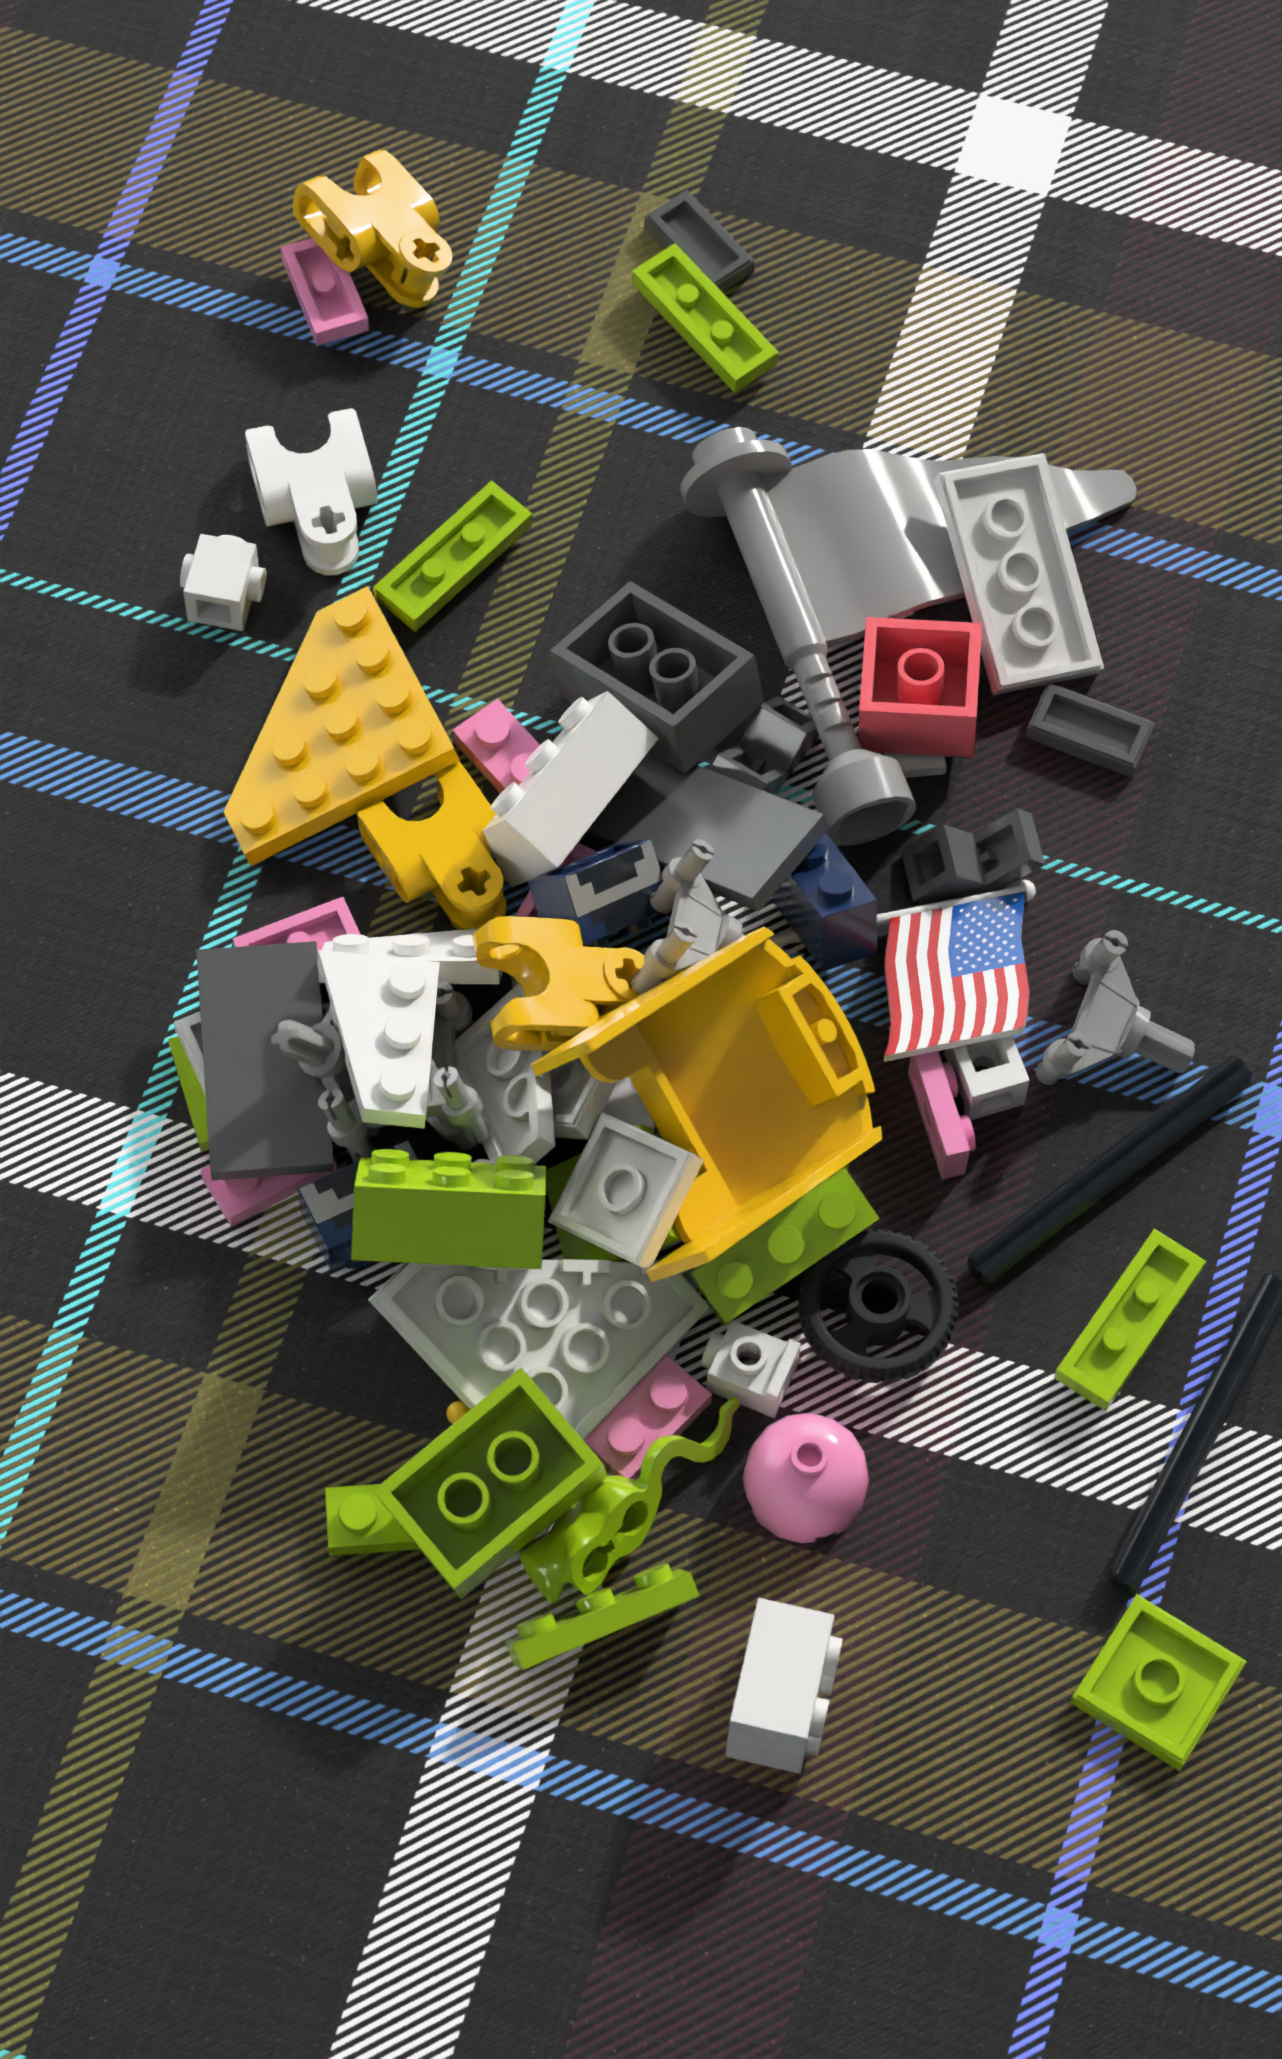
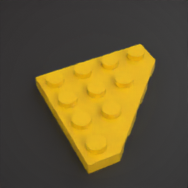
M368 586L316 612L224 810V814L250 866L356 814L357 810L376 800L381 801L460 761L447 733Z

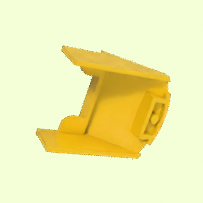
M766 927L743 936L597 1019L598 1022L530 1065L535 1075L538 1076L580 1058L588 1072L601 1082L614 1083L629 1077L663 1139L704 1159L673 1222L684 1244L646 1270L651 1282L710 1262L882 1140L881 1126L876 1128L872 1126L867 1097L868 1094L875 1092L873 1080L862 1049L845 1014L811 966L800 955L791 959L782 949L768 939L774 933Z

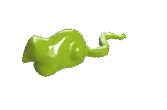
M732 1397L720 1407L718 1425L704 1442L697 1443L678 1435L659 1437L647 1449L641 1466V1475L638 1479L623 1476L606 1477L556 1519L551 1530L543 1538L520 1552L519 1558L525 1571L549 1602L556 1603L560 1599L566 1582L571 1583L586 1595L591 1594L603 1582L609 1569L618 1558L628 1555L641 1545L657 1513L662 1496L661 1477L665 1466L676 1456L702 1463L717 1457L729 1440L732 1429V1416L740 1406L738 1398Z

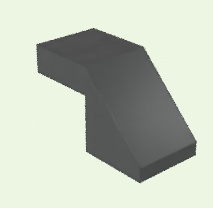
M780 696L765 701L755 710L739 745L717 754L710 770L770 794L778 793L820 737L812 716Z
M1018 808L974 834L943 824L900 850L913 902L920 904L1002 890L1045 865L1032 813Z

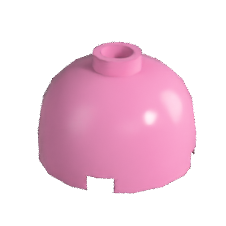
M813 1413L788 1415L767 1426L750 1448L743 1475L744 1491H746L747 1500L752 1506V1513L758 1523L777 1537L798 1543L816 1542V1538L827 1537L834 1532L837 1535L846 1530L862 1510L869 1482L865 1454L853 1433L834 1419Z

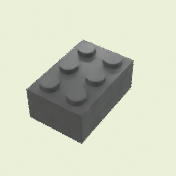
M631 581L550 650L563 698L571 703H574L580 697L588 701L608 691L659 738L649 751L683 773L689 771L764 703L755 655Z

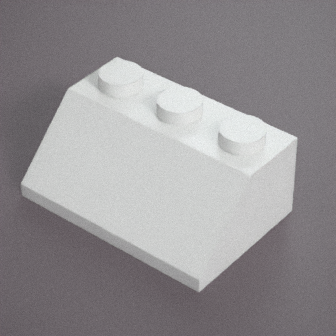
M608 691L588 701L583 697L577 699L559 719L558 723L564 729L552 743L547 739L529 756L525 762V767L530 772L519 786L515 782L511 783L500 793L490 807L496 815L483 832L504 880L512 887L560 866L659 739Z

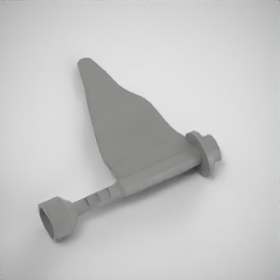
M736 427L725 429L707 437L694 449L692 454L694 466L688 471L681 483V494L688 510L696 515L704 517L727 516L783 661L796 675L829 759V763L812 793L817 811L825 815L830 828L826 834L834 844L842 846L858 845L876 840L904 825L913 816L916 804L899 762L894 758L862 749L826 659L828 646L851 641L865 635L866 617L898 619L928 606L966 597L934 478L942 472L1005 461L1017 457L993 456L956 460H924L866 449L846 450L826 455L792 468L788 453L781 444L770 440H757L755 433L748 428ZM1048 465L1067 533L1127 508L1133 504L1136 498L1137 489L1135 483L1123 470H1070Z

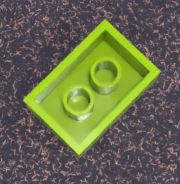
M394 1149L375 1150L372 1152V1158L360 1157L354 1185L351 1260L542 1269L546 1166H534L532 1158L517 1155L497 1157L496 1164L472 1163L470 1155L456 1152L435 1154L434 1161L410 1160L408 1152Z
M521 1367L374 1489L373 1492L440 1575L462 1599L608 1477L600 1459Z

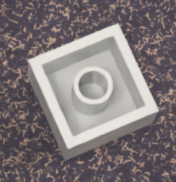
M758 1598L730 1719L725 1757L801 1774L805 1754L818 1756L829 1700L818 1698V1693L831 1696L843 1640L830 1636L834 1620L833 1614Z

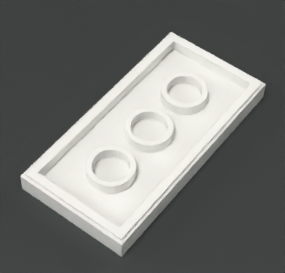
M1045 453L939 473L934 478V483L973 623H982L980 651L992 695L1046 685L1048 682L1056 683L1090 676L1101 672L1104 669Z

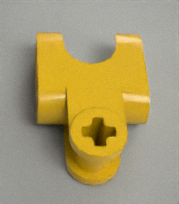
M378 150L362 157L354 177V190L358 195H352L342 190L329 178L318 176L298 186L293 199L294 216L338 267L344 271L352 272L366 266L385 287L389 295L405 306L420 308L428 306L434 300L439 288L437 277L447 272L453 258L452 251L447 242L436 234L440 221L439 212L434 201L395 157L385 150Z
M458 761L434 773L438 780L437 799L441 807L432 817L421 821H406L390 811L383 801L376 800L357 810V820L363 842L405 903H409L431 891L452 925L458 930L480 928L496 917H505L507 905L503 895L504 878L500 868L492 859L494 855L483 832L496 813L490 809L491 805L467 770Z
M517 916L496 917L475 931L472 937L476 960L481 967L503 971L514 977L526 996L525 998H513L490 1021L493 1042L498 1048L551 1052L598 1022L597 1019L641 995L635 991L631 981L634 980L632 979L633 976L645 964L644 955L637 950L626 947H584L579 924L572 920Z

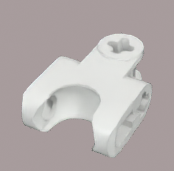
M350 408L329 413L328 419L331 426V435L324 446L311 453H295L285 449L280 445L271 426L246 430L248 460L266 526L269 527L294 521L303 557L308 567L323 575H339L348 571L355 565L359 556V545L356 535L357 519L354 508L378 504L374 474L356 411Z

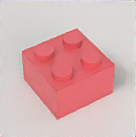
M866 617L858 736L862 749L875 753L974 758L982 623Z

